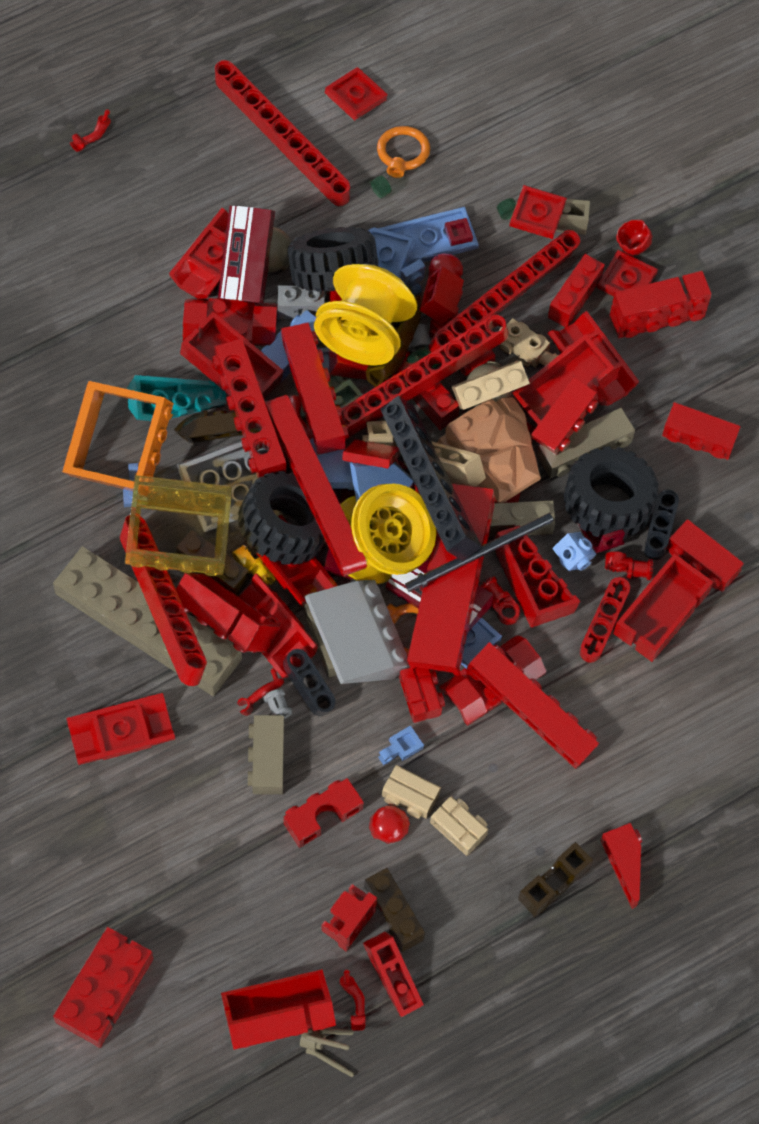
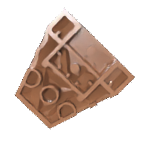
M513 397L501 398L497 402L493 399L482 402L449 423L446 427V434L440 437L437 442L480 455L486 478L477 487L494 489L497 503L506 502L541 479L531 443V435L527 427L526 415Z

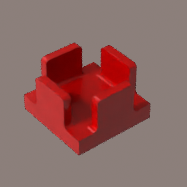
M352 884L349 887V893L344 891L330 909L334 917L331 919L330 924L326 921L323 922L322 932L338 942V946L347 952L376 912L377 897L370 892L366 894Z

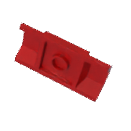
M224 208L219 210L169 273V276L180 289L197 299L208 298L220 283L229 215Z
M209 298V300L186 299L183 314V341L195 329L198 330L199 325L213 311L253 345L270 346L276 338L278 304H261Z
M586 311L573 324L560 331L551 330L548 332V335L562 353L587 334L614 366L618 377L605 388L601 389L600 386L596 388L599 404L609 406L628 395L639 383V380Z
M282 514L278 516L281 520L288 523ZM257 553L284 589L288 588L303 608L307 604L305 596L338 586L315 556L313 559L307 562L303 561L301 564H293L291 562L289 565L281 564V561H270L269 557L265 555L262 557Z
M255 574L252 577L251 585L239 597L281 627L267 652L261 653L279 675L285 679L289 676L284 670L283 660L288 653L294 649H301L311 659L316 654L318 644L307 633L303 624L277 593L270 589L259 574ZM290 658V662L293 666L301 667V661L299 658Z
M516 635L500 646L506 653L505 657L511 662L515 661L523 668V673L529 679L538 680L547 673L541 657L526 638ZM466 668L459 672V676L456 675L439 686L440 691L448 695L459 709L467 726L503 703Z
M163 693L66 718L78 765L100 759L107 760L175 740Z

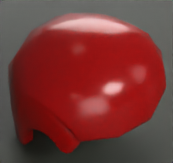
M643 220L628 221L617 231L616 240L621 249L628 255H639L652 245L653 235Z
M438 254L429 265L428 277L441 266L460 278L463 275V265L460 259L452 254Z
M392 805L383 806L377 809L370 817L369 829L374 839L390 844L401 841L406 836L410 822L407 814L402 809Z

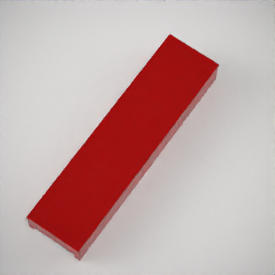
M452 484L481 546L486 544L496 503L494 489ZM437 529L435 545L430 555L427 572L457 558L447 552ZM484 556L427 583L428 586L423 588L407 659L410 668L416 669L418 667L452 672L454 675L459 676Z

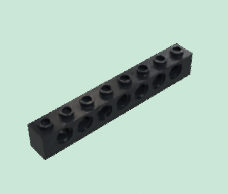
M398 395L380 410L447 552L464 561L482 546L415 407Z

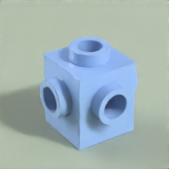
M581 532L568 533L552 548L560 558L561 565L568 569V571H582L591 564L590 560L596 555L592 549L591 542Z

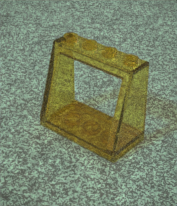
M135 475L125 564H130L133 567H155L158 570L174 569L184 573L200 572L209 576L223 575L232 486ZM141 508L218 517L215 557L209 558L136 549Z

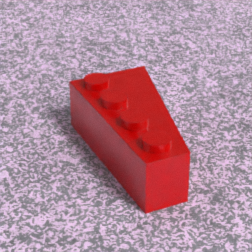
M516 526L507 530L497 532L495 539L519 528L520 526ZM525 535L496 549L495 553L532 628L574 614L580 600L576 595L573 596L567 589L568 585L562 578H558L551 569V564L547 559L544 560L537 552L538 548Z

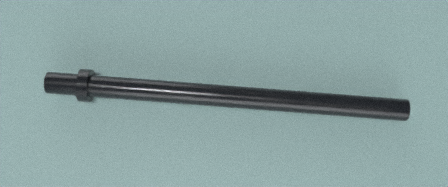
M547 513L482 545L480 549L464 561L456 558L425 574L420 573L417 575V578L405 583L408 592L421 586L425 588L428 586L427 583L553 522V517L550 513Z

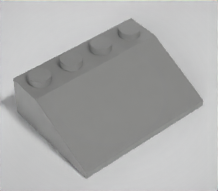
M241 440L176 464L184 488L204 532L238 520L239 508L250 487L258 479L256 472L252 473L250 470L248 459H251L249 451L244 452ZM259 449L257 452L260 454H265L268 452V450Z
M375 580L355 581L305 596L340 684L391 680L399 676L401 670L410 667L407 662V653Z

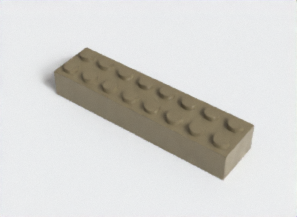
M82 546L53 582L55 594L176 672L139 583ZM187 614L207 660L202 679L197 686L214 697L242 660V652L236 650L232 646V642L218 637L212 629L202 625L195 618Z

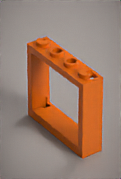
M88 381L62 472L71 477L148 495L151 483H154L153 475L155 468L161 459L160 450L162 443L167 438L166 429L169 420L173 416L171 411L174 403L164 397ZM105 393L156 405L135 481L83 470Z

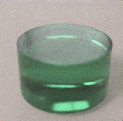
M382 175L370 182L372 190L381 199L392 192L389 182Z
M505 199L497 205L496 209L501 219H511L517 204L515 199Z

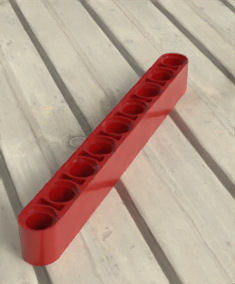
M227 60L219 61L215 65V82L217 87L335 206L346 205L350 200L349 181L233 63Z
M566 230L438 330L429 343L430 353L443 346L439 341L446 344L488 317L503 311L567 260L580 244L579 235L572 230Z
M500 315L488 317L341 408L342 419L340 421L341 425H346L348 436L351 437L367 427V422L376 421L383 417L380 409L398 395L409 401L503 343L509 334L505 319ZM496 326L502 327V329L498 332L492 331V329ZM475 339H482L477 345L471 344ZM456 351L462 352L458 357L451 356ZM434 364H442L439 369H431ZM415 376H421V377H422V378H421L419 381H417V382H412V381H411L412 378L415 377ZM396 388L402 389L401 392L396 395L391 394V392ZM374 401H381L379 406H371ZM355 413H361L358 419H351Z
M283 395L266 401L265 404L278 441L342 576L366 569L365 556L363 552L358 550L355 544L350 524L289 397Z
M135 514L128 515L123 524L120 541L180 681L188 686H197L200 684L207 665L205 655L145 519Z

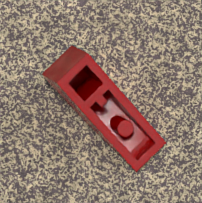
M631 823L603 833L601 844L633 909L637 907L640 900V843H642V838L639 831L633 829Z
M384 931L363 942L370 961L400 1017L424 1006L394 938Z

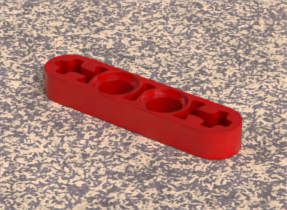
M615 577L610 581L581 644L580 656L586 662H596L602 655L630 592V583L625 578ZM618 585H621L623 588L618 598H613ZM611 604L615 606L616 613L612 615L606 614L603 611V607ZM599 624L604 625L607 633L598 635L595 633L594 627ZM593 640L597 641L595 652L590 655L587 651Z

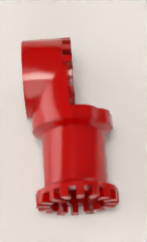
M609 552L605 555L606 570L609 569L611 571L612 569V572H626L627 579L641 577L651 581L653 559L648 561L633 560L632 557H627L622 552Z
M495 576L490 577L486 580L487 583L483 582L481 587L493 594L492 607L498 613L499 621L505 625L515 624L520 615L519 605L510 596L508 591L504 592L499 586ZM505 608H512L516 614L511 618H507L502 614V611Z

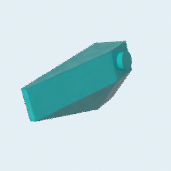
M135 375L127 387L128 390L164 397L173 402L172 418L227 404L226 392L213 381ZM128 399L129 410L137 420L152 421L156 407L155 404Z

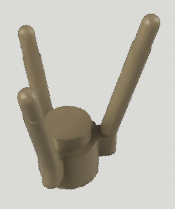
M309 1028L307 1033L301 1035L300 1047L306 1048L307 1054L316 1056L350 1077L354 1076V1072L317 1051V1049L321 1050L324 1044L349 1050V1045L325 1039L326 1036L324 1034L353 1035V1030L326 1028L313 1031L312 1028Z

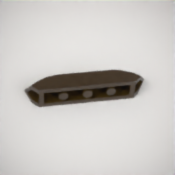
M415 296L417 310L412 318L402 322L391 323L400 338L398 352L388 363L368 365L366 377L367 381L373 386L377 387L397 374L421 319V296Z
M249 407L243 409V411L245 412H251L254 410H250ZM208 410L195 413L180 422L174 429L189 444L243 436L242 431H237L235 427V412L227 413V411H217L212 416H209ZM252 428L250 431L258 433L261 430L259 428Z

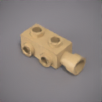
M512 318L507 324L509 334L507 339L500 344V348L506 354L514 353L517 355L519 361L524 366L529 367L532 365L536 368L539 363L546 366L559 356L549 352L550 342H548L545 336L536 334L525 323L518 322Z

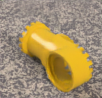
M245 545L232 552L235 561L248 569L249 574L252 573L253 576L259 574L267 585H271V582L276 580L260 557L254 560L251 552H248L249 550Z

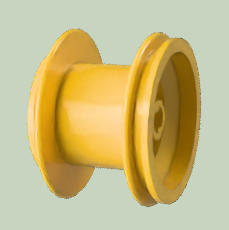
M367 264L345 265L339 268L333 276V285L342 301L327 302L318 308L314 322L316 335L330 350L350 361L365 365H383L388 363L400 348L399 335L391 323L402 322L412 318L417 310L416 299L404 282L386 269Z
M380 484L364 492L357 502L356 497L353 496L340 504L352 529L355 544L358 550L363 552L367 563L366 569L348 575L356 581L375 580L377 584L387 582L392 574L401 575L416 570L431 554L436 540V527L422 497L413 489L401 484Z

